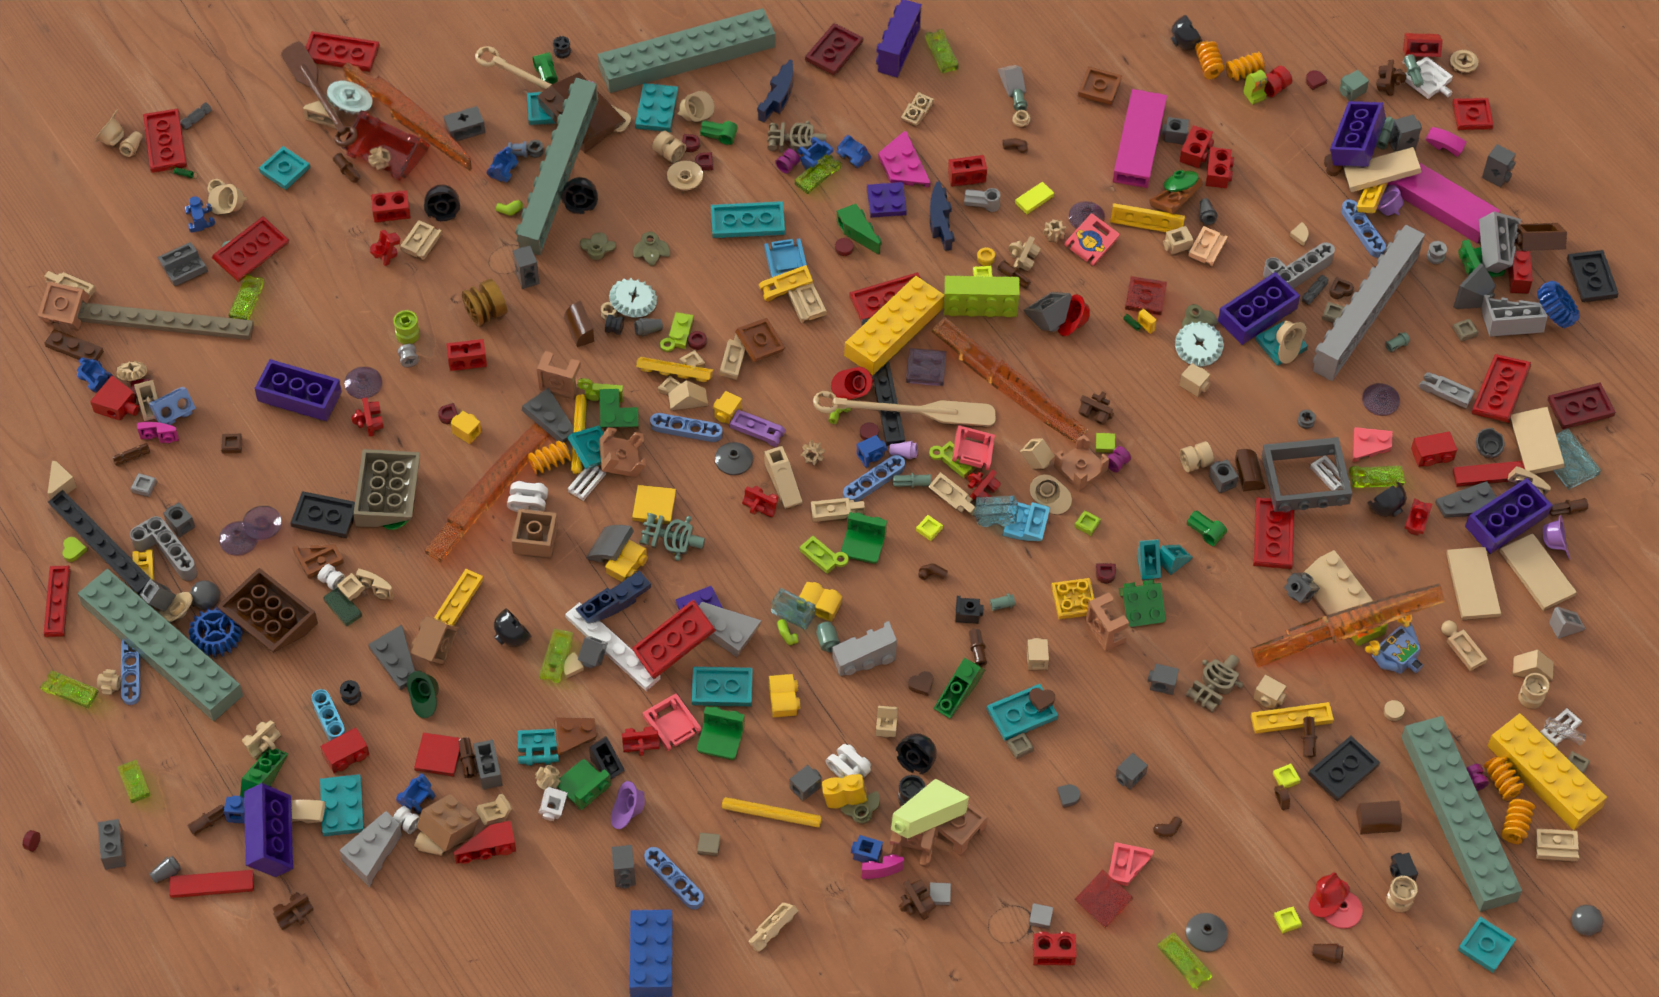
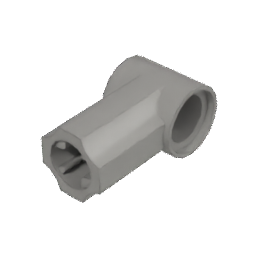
M990 188L986 191L966 189L964 205L985 207L987 211L995 212L1000 208V192L995 188Z

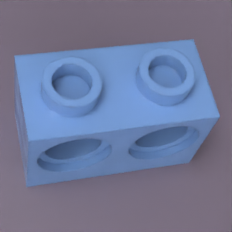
M183 386L148 403L157 422L168 425L176 422L175 419L180 416L184 418L193 413L192 410L196 409L187 389ZM184 398L186 404L183 408H179L178 401ZM168 407V409H169L168 415L162 417V416H161V410H162V408Z

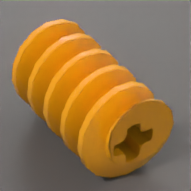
M1202 41L1196 44L1195 50L1197 51L1204 77L1209 80L1214 79L1224 71L1225 66L1217 48V43L1214 41Z
M1260 52L1234 59L1232 62H1226L1227 75L1230 79L1234 77L1236 82L1239 81V75L1242 79H1245L1246 74L1249 75L1252 71L1256 73L1258 69L1263 70L1265 73V62Z
M559 440L556 442V446L551 443L549 449L544 446L542 452L536 450L535 455L533 453L528 454L529 463L536 475L537 470L543 474L544 467L550 471V464L557 468V461L564 465V458L571 462V455L567 446Z
M1507 756L1492 758L1484 764V768L1491 775V780L1495 782V786L1499 789V793L1503 796L1504 801L1516 798L1524 787L1523 783L1517 784L1520 781L1519 776L1513 777L1516 774V770L1509 771L1513 766L1512 763L1505 764L1509 759Z
M1513 799L1508 805L1509 809L1506 813L1507 816L1504 820L1505 823L1501 837L1509 843L1521 844L1523 842L1522 839H1526L1528 836L1527 832L1530 829L1529 825L1533 817L1532 811H1534L1535 806L1533 803L1523 799Z

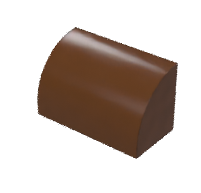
M578 301L566 310L564 319L576 346L580 347L594 342V331L581 301Z
M1238 449L1236 451L1235 463L1243 492L1265 489L1256 452L1250 449Z
M1400 801L1359 803L1356 814L1360 834L1401 831L1402 815Z

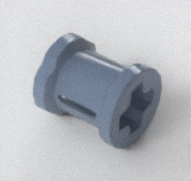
M526 141L519 144L508 142V147L512 149V154L527 158Z

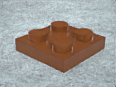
M1088 66L1078 91V97L1112 106L1122 75Z
M768 318L739 327L735 331L753 362L781 353L785 349L784 344Z

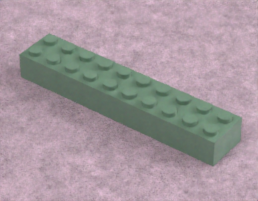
M764 8L599 53L598 66L609 93L774 48L775 32Z
M576 78L574 84L571 83L568 93L570 95L568 99L564 100L563 114L558 116L557 130L552 132L551 146L548 145L546 148V159L540 164L539 177L536 176L534 180L533 193L530 192L528 196V207L523 209L522 223L518 224L515 234L517 235L519 248L531 246L534 254L541 255L562 199L563 187L569 180L598 102L597 83Z
M106 569L77 593L85 609L119 639H123L131 649L133 648L135 652L137 651L144 661L212 721L219 718L243 697L241 686L235 679L109 569Z
M1443 716L1406 725L1401 738L1479 912L1517 902L1522 889Z

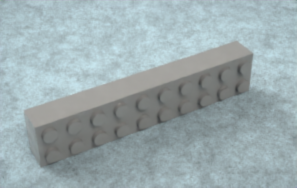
M1405 225L1402 230L1397 231L1394 242L1388 244L1385 255H1380L1376 268H1371L1368 274L1369 278L1362 281L1359 287L1360 290L1353 294L1350 305H1345L1341 318H1336L1333 324L1334 328L1327 331L1324 342H1320L1316 347L1315 352L1317 354L1312 362L1314 363L1313 372L1331 381L1334 380L1419 257L1425 237L1424 233L1408 225Z

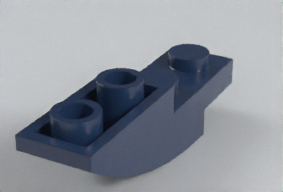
M792 60L782 65L777 76L771 79V91L768 93L766 100L761 102L757 108L759 121L765 123L773 111L780 114L787 104L793 87Z
M938 181L931 195L930 229L932 237H940L944 250L948 251L952 250V242H955L954 233L949 230V213L952 212L951 203L946 200V189L942 188L940 181Z
M638 571L611 590L607 587L577 607L576 611L587 624L603 620L634 604L638 596L651 588V583Z

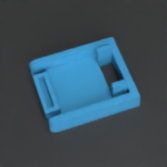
M800 238L796 239V247H794L793 239L771 242L772 250L769 249L768 243L764 244L771 278L786 273L784 271L807 266Z

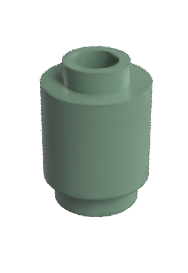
M823 622L817 626L816 634L821 649L826 652H832V647L840 644L835 626L831 622Z

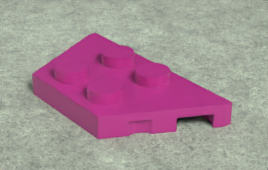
M906 131L901 133L878 153L879 160L890 183L903 182V184L908 186H914V183L925 184L924 187H930L931 182Z

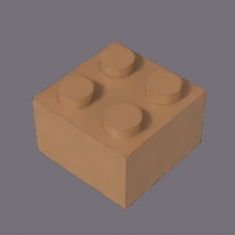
M518 509L512 537L513 554L552 558L558 529L557 513Z
M426 616L420 622L418 636L412 641L411 653L431 662L444 664L459 628L442 620Z
M449 794L422 810L417 828L446 852L473 836L479 818Z

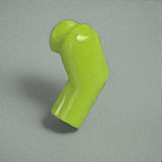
M515 200L508 205L498 203L495 211L513 216L522 210L523 203L520 200Z

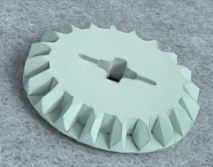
M336 81L330 84L327 89L329 102L333 103V107H338L339 111L344 110L352 115L354 113L360 115L361 113H366L372 106L373 101L369 92L356 83Z
M630 278L629 280L623 279L621 282L617 281L610 290L609 299L612 306L623 315L643 317L650 314L656 307L657 296L655 295V290H652L651 285L647 286L646 282H639V279L634 281ZM635 293L636 297H635V299L633 300V303H632V302H631V301H632V298H631V297H632V295Z
M1200 321L1185 325L1180 329L1175 340V348L1180 358L1186 363H1193L1196 366H1207L1214 363L1221 356L1224 347L1223 337H1221L1220 332L1214 326H1210L1208 323H1201ZM1196 340L1199 342L1203 341V347L1201 345L1196 346Z

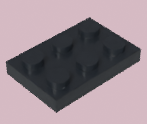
M1604 250L1568 254L1567 261L1581 302L1618 297L1619 293Z
M302 491L290 522L291 527L347 538L354 519L355 502Z
M1350 736L1309 770L1308 775L1336 801H1339L1374 771L1380 762Z

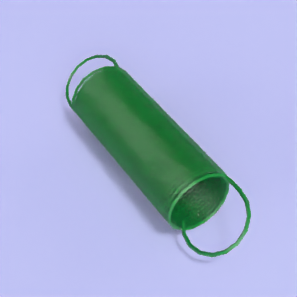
M178 167L174 169V174L189 178L194 176L193 171Z
M1129 314L1122 317L1135 330L1139 331L1142 325Z

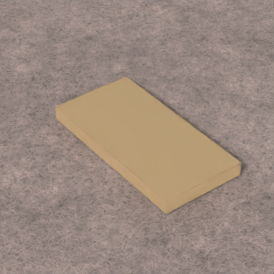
M1414 147L1372 158L1368 167L1343 166L1351 192L1422 173Z
M1548 407L1512 414L1510 419L1525 470L1537 474L1565 468Z
M1533 533L1500 549L1502 556L1543 611L1576 596V590Z
M1486 548L1447 550L1446 555L1461 620L1500 617V606Z

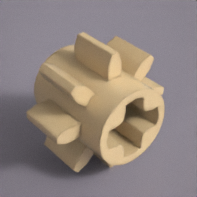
M382 146L370 150L371 155H369L368 161L372 167H377V170L389 166L388 161H390L391 156L388 150L382 149Z
M1052 219L1050 223H1045L1043 235L1048 237V241L1057 243L1060 239H1064L1066 226H1062V221Z
M811 440L809 446L804 444L802 448L805 451L802 452L801 456L805 457V463L809 461L815 465L817 459L819 461L823 460L824 457L821 454L825 452V449H822L820 446L821 442L817 444Z
M106 669V671H103V674L100 673L98 675L97 688L102 690V694L112 695V692L119 690L121 677L115 674L116 670Z
M547 765L545 768L540 767L536 772L537 785L544 790L547 787L556 789L561 782L559 780L560 772L551 765Z

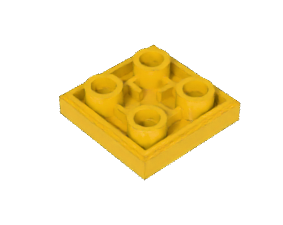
M638 485L632 516L633 521L646 522L647 513L657 515L654 523L658 522L659 515L664 516L663 524L669 525L672 520L676 489Z
M1090 578L1054 582L1051 584L1059 620L1087 616L1088 603L1095 599Z

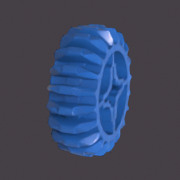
M1549 281L1538 289L1539 303L1550 319L1557 323L1559 327L1567 328L1579 320L1580 316L1577 305L1567 290L1558 282Z
M217 607L212 611L207 608L206 613L200 611V617L194 616L195 622H190L189 640L207 656L212 654L216 658L217 654H221L224 657V652L231 653V647L237 648V642H241L242 628ZM229 625L231 629L229 634H226L225 631L227 626ZM205 630V637L202 639L200 636L202 631Z

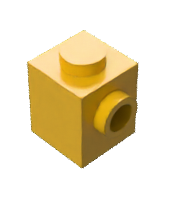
M725 391L721 398L717 399L713 405L714 417L718 421L730 425L736 411L742 410V398Z
M465 411L456 415L451 421L452 434L469 445L482 432L480 421L473 414H468Z

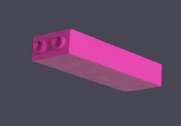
M1132 89L1114 169L1113 182L1148 188L1167 95Z
M1420 162L1419 165L1422 173L1388 182L1387 186H1397L1403 200L1477 244L1481 240L1479 219L1492 212L1500 213V210Z

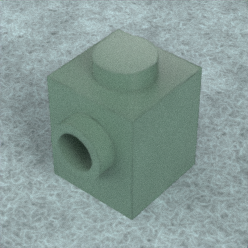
M1356 70L1341 79L1339 91L1344 97L1353 101L1367 92L1369 80L1360 71Z

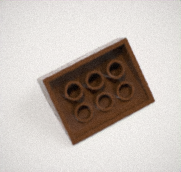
M580 72L552 84L537 96L539 106L556 124L559 114H563L564 100L569 98L570 94L568 92L571 83L574 84L576 78L586 80ZM598 91V102L580 148L584 153H587L626 122Z
M258 568L217 606L221 612L272 653L304 637L318 624L314 610L261 568Z

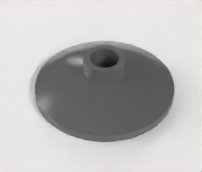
M730 442L717 450L715 463L718 469L725 474L740 475L751 467L753 455L746 445Z
M1201 913L1189 920L1186 927V937L1189 943L1197 950L1212 952L1221 948L1226 942L1227 928L1218 916L1210 913ZM1204 927L1210 928L1211 931H1205Z

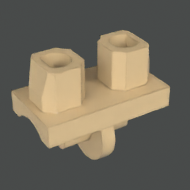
M1032 236L1028 238V241L1023 246H1021V241L1009 245L1008 249L1011 257L1016 258L1018 256L1013 265L1015 269L1022 268L1029 271L1032 268L1034 261L1028 258L1027 255L1035 259L1041 249L1033 243L1035 238Z
M271 720L268 723L261 722L257 725L256 734L253 736L246 735L242 739L243 744L254 759L267 748L272 751L276 748L273 742L281 734L275 727V723Z

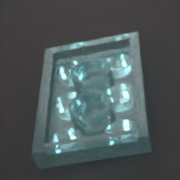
M1569 429L1556 434L1565 468L1556 469L1554 472L1568 490L1600 475L1601 469Z

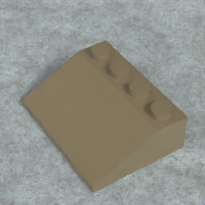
M363 449L354 507L355 526L378 527L412 519L420 452Z

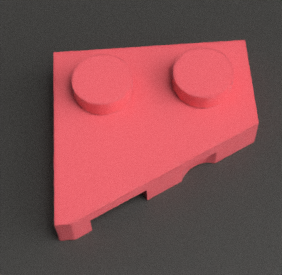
M1354 428L1352 462H1357L1359 458L1365 456L1370 458L1378 453L1383 454L1391 451L1392 431Z
M1115 842L1107 882L1128 886L1153 857L1154 850Z

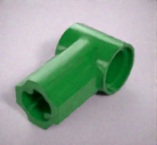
M547 52L532 56L535 70L539 72L541 79L550 84L558 82L551 53Z
M704 120L701 125L700 136L715 138L722 144L731 145L734 142L738 126L731 121H725L721 124Z
M1194 511L1187 520V525L1200 533L1204 541L1211 546H1215L1227 533V528L1222 522L1217 520L1213 522L1199 511Z

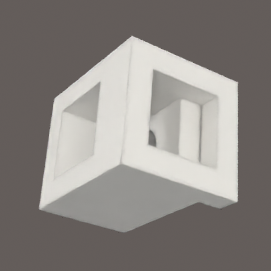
M547 787L543 793L539 814L543 815V819L554 821V819H558L561 816L567 796L566 792ZM548 804H552L554 809L548 808Z

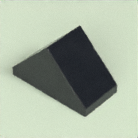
M607 736L589 747L590 760L600 772L605 769L612 779L625 771Z

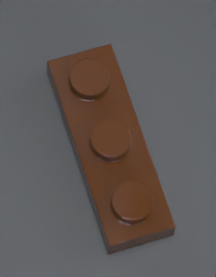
M56 329L51 332L44 342L47 348L78 360L84 357L98 361L104 352L100 346Z

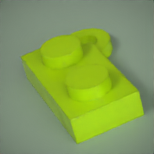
M675 312L669 338H664L660 342L661 350L670 352L675 347L686 349L694 315ZM670 343L671 346L666 347L664 344Z
M586 378L578 380V387L585 390L587 400H600V389H619L620 402H623V385L597 384Z
M951 441L943 447L933 446L930 448L929 456L931 459H942L945 464L962 478H965L977 468L959 463V459L956 462L952 461L954 444ZM934 451H939L940 454H939V455H935L933 452H934Z
M814 536L810 537L799 547V551L826 574L832 571L835 565L844 567L848 564L849 558L846 553L837 552L835 554ZM842 557L844 561L839 562L837 559Z

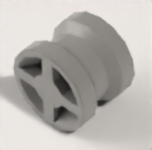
M1441 241L1432 242L1427 253L1428 261L1433 264L1442 263L1445 259L1447 246Z
M406 344L398 349L397 352L399 357H401L400 362L403 367H412L419 362L414 345Z

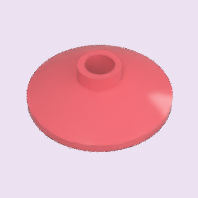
M1349 892L1342 903L1346 908L1339 907L1334 914L1324 917L1330 925L1336 928H1351L1362 917L1363 908L1360 900Z

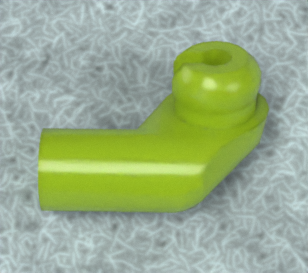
M837 408L834 412L830 413L828 421L832 424H837L840 413L842 411L848 413L852 408Z
M779 620L777 622L778 629L786 644L790 646L799 642L798 635L796 633L790 635L786 620Z

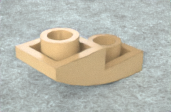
M918 92L913 102L908 104L901 119L917 126L930 110L934 99Z
M1517 466L1508 475V481L1514 482L1516 485L1528 478L1544 496L1551 489L1540 477Z
M358 568L356 578L365 588H372L374 596L380 599L387 598L393 600L392 586L388 582L369 571Z
M291 800L292 822H322L326 802L318 800Z

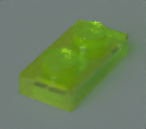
M137 759L118 766L131 803L151 796Z

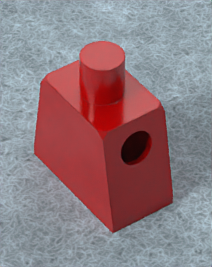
M113 376L107 380L90 401L93 412L116 420H122L127 413L136 416L140 410V406L135 404L134 392Z

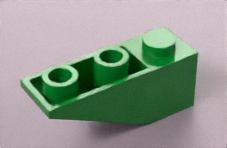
M855 203L837 210L836 222L844 235L874 253L880 254L882 241L879 235L874 233L871 222L866 220L863 209H860Z
M964 657L933 709L951 719L974 690L985 669Z
M277 748L273 751L267 749L242 777L240 796L244 797L245 791L261 783L271 787L288 753Z

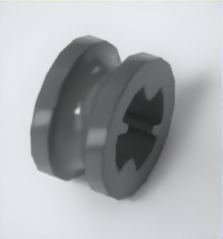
M532 140L527 144V152L530 157L538 158L542 156L543 144L541 141Z
M1310 410L1301 411L1298 417V425L1304 429L1313 427L1316 418L1315 414Z

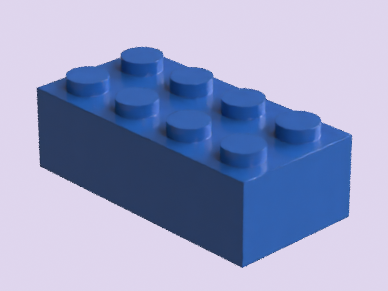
M630 910V997H672V910Z

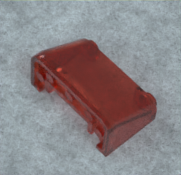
M360 110L352 126L357 129V139L353 144L342 147V149L347 151L346 155L353 159L359 157L369 162L370 150L382 146V149L388 150L391 156L390 161H388L389 166L382 169L392 173L391 177L400 181L401 178L406 179L427 153L430 144L414 134H408ZM349 132L346 140L352 137L351 132Z

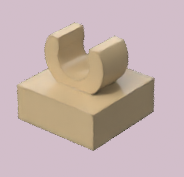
M352 573L337 584L338 589L349 601L355 600L365 590L364 585Z

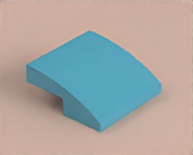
M1012 500L1002 536L1026 541H1042L1050 507L1034 502L1031 505H1026Z

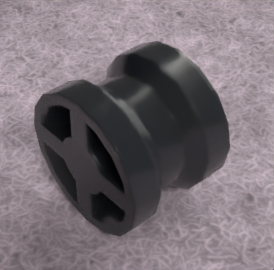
M565 36L556 37L553 41L554 55L557 58H567L571 54L570 40Z
M609 314L605 323V332H615L616 335H621L624 317L616 318Z
M347 680L341 684L340 694L343 702L347 705L357 704L361 699L358 683L353 680Z

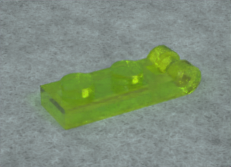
M939 29L934 33H925L927 43L941 72L945 73L958 69L959 64L945 37L944 30Z
M825 154L818 160L816 166L813 168L809 167L795 179V185L808 194L832 173L839 171L842 163L838 160L835 161L832 155Z
M247 275L243 278V283L228 314L229 318L249 319L264 285V278H254L252 275Z
M1352 466L1349 468L1350 476H1352L1351 485L1354 488L1396 486L1397 482L1404 486L1405 483L1402 466Z
M559 629L553 630L541 668L540 679H551L553 682L560 683L564 663L573 640V632ZM549 668H556L555 672L549 671Z
M52 670L48 673L46 682H43L40 686V689L46 693H52L88 709L99 693L98 689Z
M1175 932L1158 943L1157 947L1188 980L1193 989H1197L1201 986L1202 981H1207L1212 977L1210 971ZM1195 969L1199 972L1196 976L1192 973Z

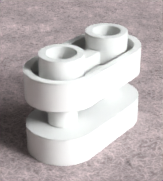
M516 481L511 484L509 491L511 496L508 497L507 507L515 512H518V509L545 511L548 488L544 484L525 483L523 481Z
M842 744L837 749L838 756L831 754L825 760L829 769L839 778L852 774H860L862 777H866L871 772L870 762L865 757L859 756L854 747L849 744Z

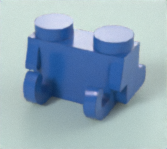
M847 135L837 147L836 153L843 159L845 157L851 159L849 162L856 168L871 159L866 146L854 140L850 135Z
M817 137L811 138L813 145L806 150L803 147L798 149L800 155L804 154L800 159L807 171H812L819 162L826 160L828 155L834 152V149L825 141L821 142Z
M510 147L504 148L494 156L491 166L486 171L488 176L505 183L510 179L512 175L510 170L514 169L519 162L516 159L517 157L511 153L512 149Z
M197 196L191 197L189 200L190 205L185 207L186 214L188 215L192 212L194 225L193 223L188 224L190 232L202 231L204 228L214 226L215 220L213 217L209 218L210 222L204 219V214L212 210L211 204L207 203V208H202V200Z
M84 357L80 358L79 363L81 365L77 369V376L89 383L88 388L90 390L98 392L113 375L107 372L99 361Z
M420 774L417 778H413L410 781V785L404 792L397 795V803L401 804V806H406L410 810L414 807L413 811L420 814L422 812V808L419 806L426 797L431 800L436 797L431 789L432 784L424 774Z

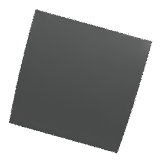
M191 242L157 257L174 286L208 272L205 263L199 257L198 251Z
M626 525L604 527L588 553L587 560L602 563L605 559L616 561L634 532L632 527Z

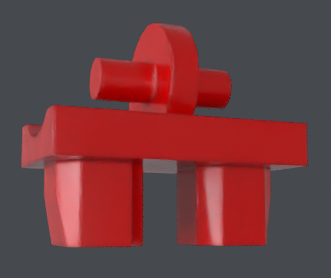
M381 230L378 242L370 246V253L374 258H381L383 265L387 266L392 258L397 257L398 252L395 245L400 244L401 239L396 232L388 234L386 230Z
M362 398L364 413L360 409L356 410V413L351 417L352 423L358 425L359 428L364 427V423H366L369 437L375 436L374 430L384 428L382 416L371 418V415L381 413L379 401L368 402V398Z
M993 469L983 480L981 479L983 476L981 472L977 474L971 473L968 476V481L970 482L968 487L970 489L977 487L970 495L973 499L971 503L976 500L981 505H984L991 496L983 489L987 487L994 493L1001 485L994 477L997 472Z
M747 486L744 491L745 496L742 504L750 507V513L753 515L759 511L769 517H773L779 497L773 493L769 496L763 494L762 488L758 486L753 488Z
M1414 498L1404 529H1407L1408 533L1416 536L1419 533L1423 534L1433 504L1424 503Z
M647 726L641 732H636L633 728L625 729V732L622 733L623 752L640 751V756H644V750L660 749L658 730H655L653 726Z

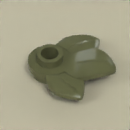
M598 232L593 234L591 239L582 238L580 240V247L587 251L591 259L600 260L606 252L615 249L616 242L607 241L606 234Z
M646 232L642 235L641 241L634 246L633 254L634 258L643 256L650 266H654L659 256H670V249L665 241L659 240L656 233ZM652 238L653 241L648 242L647 239Z
M1192 304L1185 311L1186 317L1182 321V328L1192 322L1198 323L1199 321L1214 326L1218 324V320L1211 311L1203 310L1199 305ZM1192 311H1196L1198 315H1194Z
M878 791L872 792L867 796L865 803L858 805L847 804L841 807V810L845 815L853 817L856 823H867L872 818V812L879 807Z

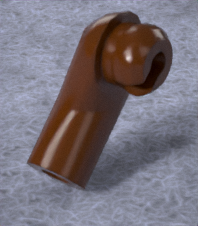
M1018 138L1002 140L1004 149L1018 147L1019 152L1028 151V143Z
M931 563L920 567L918 576L920 579L926 580L929 575L935 574L944 579L948 570Z
M1174 816L1169 824H1156L1153 832L1160 837H1172L1183 821L1179 817Z

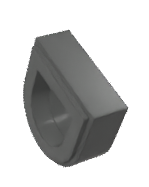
M1069 784L1057 787L1063 808L1078 803L1080 791L1076 786Z

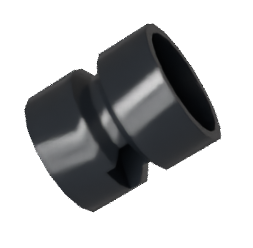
M908 775L900 781L898 801L901 807L925 788V783L919 776Z

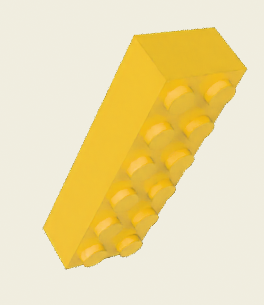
M915 276L845 342L844 356L858 366L867 369L871 375H874L943 309L945 295Z
M1521 713L1491 735L1487 747L1498 757L1507 756L1509 759L1505 764L1512 763L1513 766L1510 769H1515L1516 775L1573 831L1602 809L1607 796Z

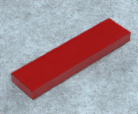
M1523 461L1453 467L1452 472L1456 487L1478 485L1486 481L1488 484L1510 482L1508 481V475L1516 466L1525 468Z
M69 565L50 566L43 633L45 637L65 636L71 570Z
M253 870L170 876V898L254 891Z

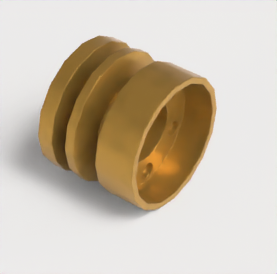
M491 278L479 283V291L472 286L470 291L464 290L461 293L464 307L469 317L478 327L483 325L484 322H490V314L494 318H499L508 312L505 299L499 287Z

